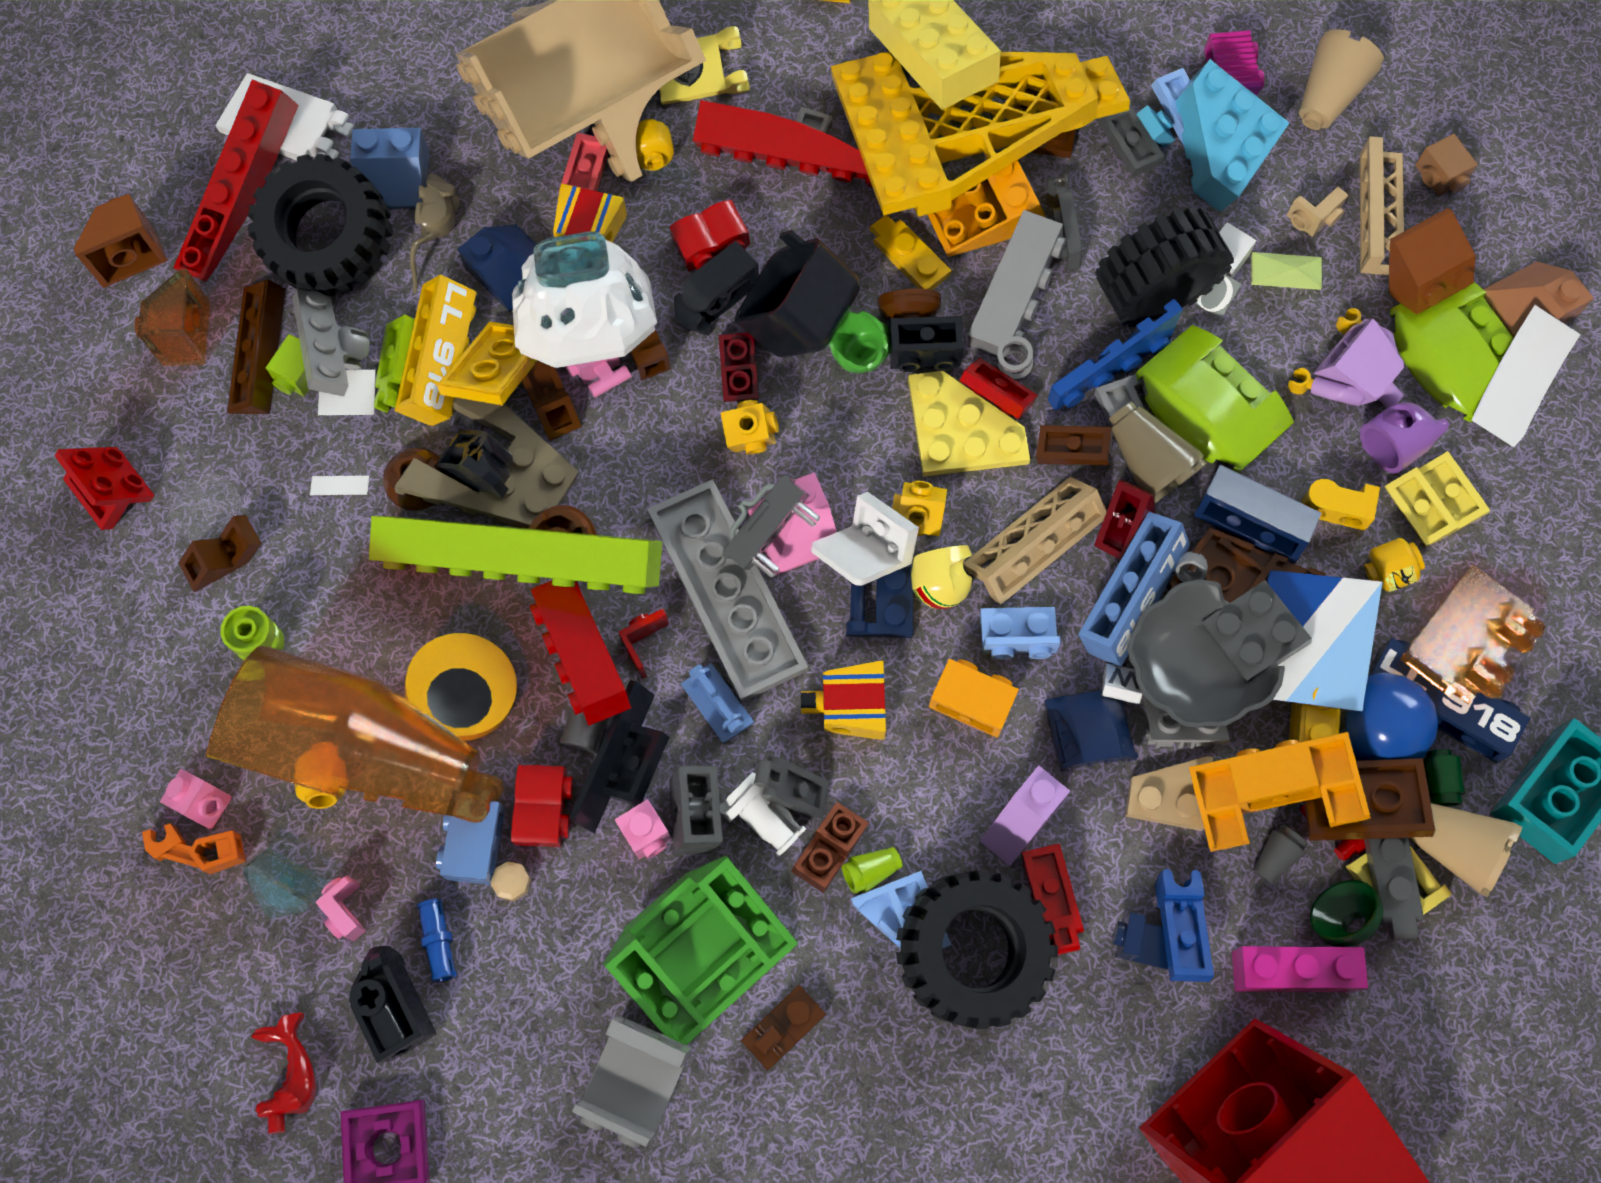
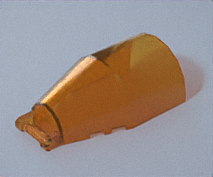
M267 645L258 646L244 660L231 681L218 711L205 755L212 759L323 793L338 795L339 788L365 792L364 800L377 802L378 795L403 799L402 807L453 816L473 823L482 822L490 811L492 801L498 800L504 792L503 782L499 778L477 771L480 753L382 681Z

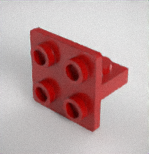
M117 447L58 449L54 455L66 471L63 477L64 482L101 530L113 529L129 503L150 502L154 497L153 492L146 485L144 479L139 476L125 455Z

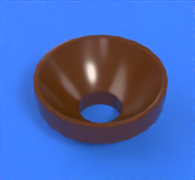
M921 288L890 291L877 298L879 313L889 322L891 318L934 317L941 309V294L935 290Z
M409 448L396 454L387 463L383 474V486L388 498L398 507L411 511L424 510L434 504L423 501L422 497L405 493L400 495L395 492V485L401 478L403 469L414 458L436 469L434 465L440 457L425 448Z

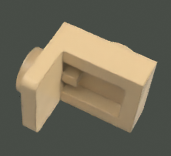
M1337 187L1316 207L1299 195L1293 201L1287 216L1291 219L1296 229L1306 231L1313 237L1326 224L1332 227L1345 212L1342 206L1348 194Z

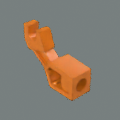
M171 823L164 825L166 837L161 842H157L155 831L149 829L142 832L145 851L158 861L168 859L201 869L210 875L246 862L241 834L233 830L196 839L192 846L186 845L187 842L178 828ZM216 846L219 859L211 862L207 861V858L203 856L205 850H212Z

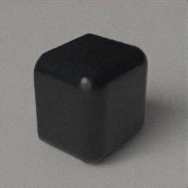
M793 230L782 232L779 238L788 246L776 251L767 261L738 309L734 320L773 355L786 358L819 352L829 345L860 291V280L857 274L818 238L804 241Z

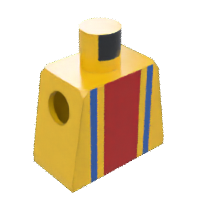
M561 183L553 228L556 244L582 241L590 238L604 239L612 243L627 216L624 197ZM581 245L585 253L605 257L591 248Z
M883 661L823 672V691H801V714L824 713V732L884 740L886 735Z

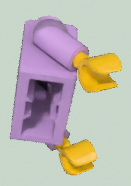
M1350 308L1345 314L1346 318L1340 316L1336 323L1338 331L1344 334V336L1315 370L1314 374L1317 377L1312 379L1307 369L1298 368L1294 371L1293 376L1304 382L1288 381V388L1294 394H1303L1308 389H1311V394L1349 405L1360 406L1378 399L1388 408L1391 405L1397 404L1404 395L1393 383L1394 379L1404 368V362L1398 354L1393 333L1378 325L1374 319L1362 321L1361 312L1356 308Z

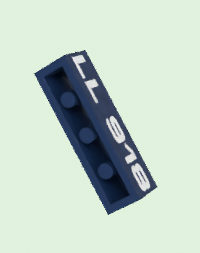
M1391 638L1380 648L1369 667L1368 676L1383 672L1403 675L1421 685L1434 701L1439 720L1438 730L1496 764L1511 756L1531 719L1520 712V708L1514 703L1497 699L1485 692L1486 690L1481 684L1459 677L1452 673L1450 667L1445 663L1428 659L1418 653L1412 644L1403 640Z

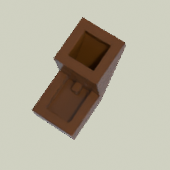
M537 360L522 382L550 441L582 427L570 397L563 387L556 368Z
M237 515L231 518L219 538L192 541L178 563L193 592H197L249 563L262 543L247 516Z

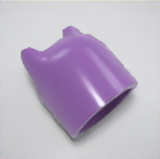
M1404 401L1391 405L1364 424L1360 429V439L1365 451L1381 469L1392 474L1399 473L1425 455L1437 439L1447 431L1450 423L1445 419L1435 420L1420 405Z

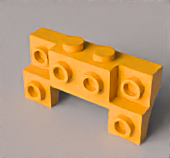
M1348 732L1300 743L1298 740H1286L1278 743L1273 749L1264 751L1254 748L1238 752L1236 757L1189 767L1211 852L1250 844L1243 814L1321 797L1330 827L1371 819Z

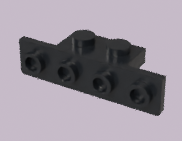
M629 681L626 693L631 708L614 715L610 726L605 732L604 740L597 756L590 766L589 774L582 790L574 802L570 815L572 822L592 833L596 832L610 798L634 806L642 803L670 738L662 731L642 726L655 695L637 681Z

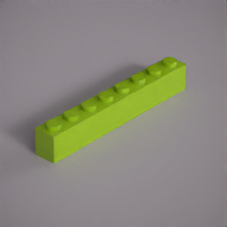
M371 516L369 560L383 561V568L405 570L406 564L416 565V572L438 573L439 567L450 568L449 575L472 576V570L483 571V578L495 580H506V574L518 575L517 582L540 583V577L552 578V585L575 587V581L587 582V589L610 590V584L623 585L622 592L645 594L646 587L659 586L662 541L396 516Z

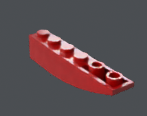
M253 79L251 80L173 269L206 282L218 266L248 216L249 206L254 205L257 201L253 195L257 187H264L266 183L264 178L271 172L280 147L285 140L299 106L282 90Z
M700 100L692 141L697 147L701 148L700 152L702 154L720 157L721 152L734 154V160L744 163H753V158L766 160V166L782 170L786 169L787 164L797 166L800 173L818 176L819 171L832 173L833 179L842 182H851L852 177L864 179L865 185L872 187L860 151L845 142L800 122L767 112Z

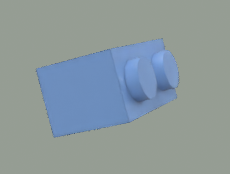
M453 797L451 808H446L443 818V830L447 831L445 846L439 847L436 858V867L440 870V876L449 881L491 885V879L497 864L505 808L499 802Z

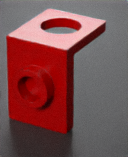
M663 608L651 615L645 613L633 618L628 623V627L618 631L621 641L642 679L647 677V674L632 644L669 625Z

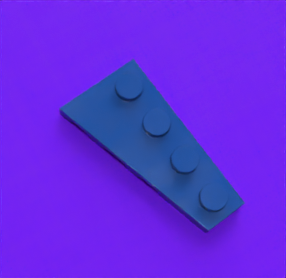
M1175 299L1164 306L1165 312L1163 316L1154 322L1149 317L1136 326L1137 330L1129 336L1125 343H1122L1119 339L1115 340L1099 355L1098 362L1095 363L1093 359H1089L1052 385L1047 399L1055 411L1064 405L1067 408H1071L1085 397L1084 393L1111 383L1114 375L1122 370L1125 373L1131 372L1141 364L1142 358L1151 352L1156 356L1171 343L1170 339L1183 308Z

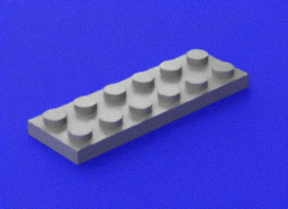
M714 480L707 481L648 508L647 511L740 702L742 703L807 672L808 665L758 567L754 564L750 570H746L732 559L723 557V550L732 540L730 538V529L735 521ZM738 528L735 531V535L739 532Z

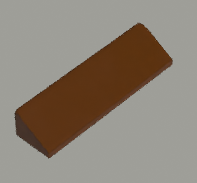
M269 279L244 287L227 408L228 414H270L274 386L272 382L274 380L267 371L266 366L278 350L286 289Z

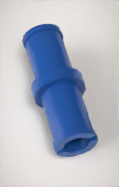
M429 899L417 904L424 936L420 942L422 949L427 951L432 983L445 982L457 977L450 947L453 937L452 933L447 931L442 899Z

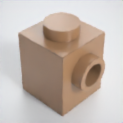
M1452 134L1426 147L1415 166L1421 172L1424 184L1429 188H1433L1437 195L1440 196L1450 190L1452 193H1457L1464 189L1471 182L1470 176L1478 164L1457 136Z

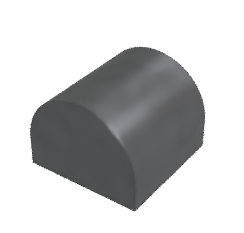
M571 707L560 745L597 755L608 718L588 726L583 713L575 715Z

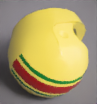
M969 546L945 547L924 552L914 557L911 572L912 589L924 604L935 609H948L959 605L967 597L971 590L972 577L964 571L963 562L966 558L972 556Z

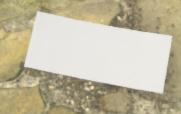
M1534 305L1497 367L1473 415L1472 421L1512 447H1515L1524 437L1546 391L1581 334Z
M346 370L349 386L345 395L339 396L319 391L318 415H374L376 370ZM312 476L310 495H367L369 476Z

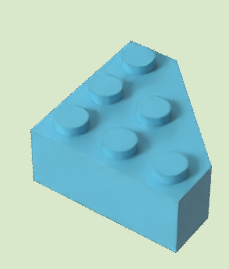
M1209 59L1191 78L1175 102L1184 126L1182 139L1186 158L1190 159L1194 176L1191 178L1193 192L1221 212L1240 196L1289 125V122Z

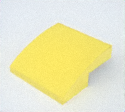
M1448 451L1419 469L1418 467L1412 469L1384 487L1425 547L1436 543L1490 512L1489 507Z

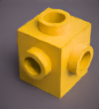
M757 400L743 401L737 404V409L720 412L726 445L731 451H746V454L749 455L767 451V445L776 444L774 433L779 432L775 412H770L769 408L763 403L758 404Z
M925 481L904 482L902 495L894 494L892 509L919 527L917 536L927 534L940 537L947 489L933 487L932 484Z

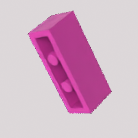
M1242 946L1232 951L1235 992H1357L1368 989L1364 947Z

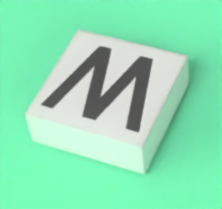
M1106 663L1103 674L1102 696L1140 704L1142 692L1136 681L1135 669Z

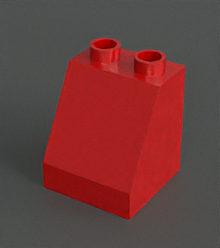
M1256 1018L1139 1127L1160 1158L1182 1183H1430L1356 1074Z

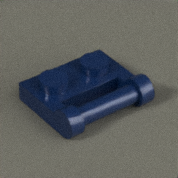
M913 564L876 579V623L865 621V584L858 586L851 583L850 621L846 623L847 636L913 637V589L911 583Z

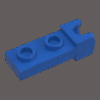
M1164 869L1156 878L1155 892L1157 906L1160 907L1170 981L1210 982L1214 977L1202 900L1204 889L1201 873L1198 870H1193L1190 874V879L1181 887L1175 883L1171 870Z

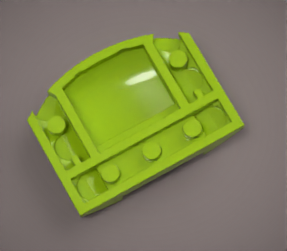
M1475 282L1419 314H1415L1402 304L1390 309V317H1395L1396 332L1393 333L1395 343L1411 374L1439 404L1445 408L1449 405L1467 414L1463 419L1470 423L1473 422V415L1482 396L1514 339L1483 298L1487 292Z
M1191 325L1141 367L1135 375L1137 381L1143 377L1148 392L1145 400L1161 422L1200 450L1204 455V460L1213 464L1217 459L1235 465L1232 470L1240 473L1294 423V420L1278 392L1274 390L1270 393L1220 346L1223 342L1222 339L1202 328Z

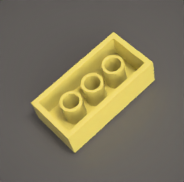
M868 0L869 29L941 110L999 82L1001 50L954 0Z

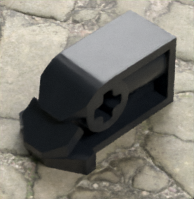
M734 241L689 277L684 284L683 294L678 293L674 296L675 319L686 330L706 336L710 335L713 332L710 324L749 293L759 276L758 263Z
M460 429L434 467L441 473L472 490L493 492L497 497L503 498L509 490L505 483L510 477L508 468L513 462V454L485 431Z
M391 946L373 947L368 951L362 962L361 971H359L351 987L349 997L351 1009L377 1063L393 1061L437 1035L404 966L406 963L402 955Z

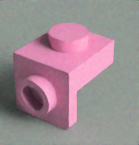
M180 769L176 777L168 784L160 803L206 828L212 829L232 797L208 782Z
M347 875L342 879L338 877L329 882L321 892L323 895L315 903L328 917L323 923L337 939L344 936L355 941L366 930L343 903L347 897L360 887L356 880Z

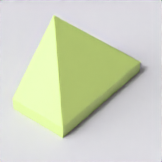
M1252 252L1251 285L1321 290L1322 257Z

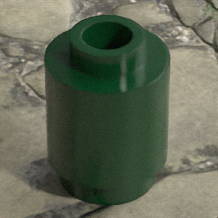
M1449 749L1428 751L1427 758L1423 759L1430 802L1446 807L1463 804L1462 795L1466 793L1460 756L1451 755V750Z

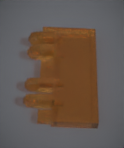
M1472 564L1461 576L1400 659L1449 697L1454 693L1467 704L1475 698L1478 692L1483 693L1488 698H1500L1504 693L1505 686L1503 684L1510 683L1515 673L1513 671L1514 668L1507 665V662L1502 657L1510 646L1523 653L1532 651L1537 641L1534 638H1541L1546 626L1533 614L1535 611L1533 608Z

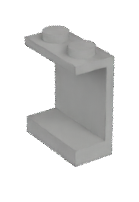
M618 1015L609 1024L605 1034L609 1036L582 1100L575 1104L572 1112L581 1116L580 1122L589 1128L599 1131L607 1128L617 1133V1139L625 1145L633 1148H639L640 1145L647 1147L655 1137L692 1048L622 1015Z

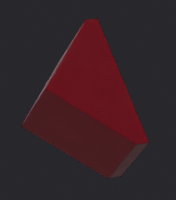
M1119 480L1094 546L1121 560L1148 512L1155 513L1154 496L1124 480Z

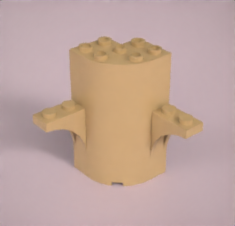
M549 0L534 6L522 7L511 13L515 20L514 23L456 53L460 62L456 64L460 76L466 84L469 82L472 84L477 94L473 96V100L482 115L487 114L492 119L498 129L497 135L506 150L511 149L514 154L518 153L529 159L595 123L596 126L592 127L593 133L601 146L606 145L611 156L608 158V163L613 173L617 177L621 176L630 182L643 176L636 154V132L646 104L663 85L706 61L693 29L670 25L659 0Z

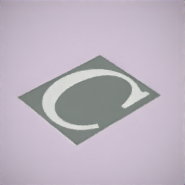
M1223 274L1225 278L1220 284L1211 286L1213 290L1207 295L1199 296L1197 298L1198 301L1195 303L1219 318H1222L1242 285Z

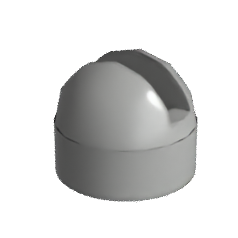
M1193 552L1183 554L1176 567L1177 577L1182 582L1198 579L1204 580L1208 570L1206 558L1202 554L1199 555ZM1190 564L1197 566L1195 572L1188 570Z

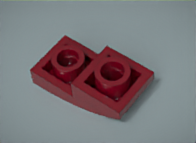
M749 333L718 335L724 403L759 400L754 338Z

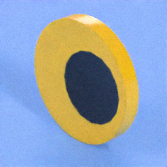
M467 633L447 634L426 643L412 658L405 678V698L411 714L427 731L449 740H474L493 732L508 717L516 697L517 679L509 658L491 641Z

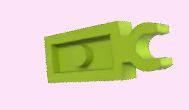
M405 314L387 323L375 383V387L379 391L374 400V408L385 413L389 412V406L394 408L396 406L415 321L414 318Z

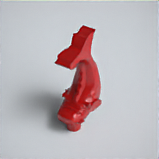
M302 1012L283 1015L279 1019L277 1026L256 1029L251 1035L253 1039L262 1043L282 1042L288 1047L287 1060L289 1063L287 1065V1079L283 1082V1087L274 1093L273 1098L267 1099L266 1102L262 1101L255 1107L258 1117L268 1118V1134L285 1132V1115L305 1113L315 1100L316 1081L314 1069L308 1053L297 1038V1029L305 1015Z

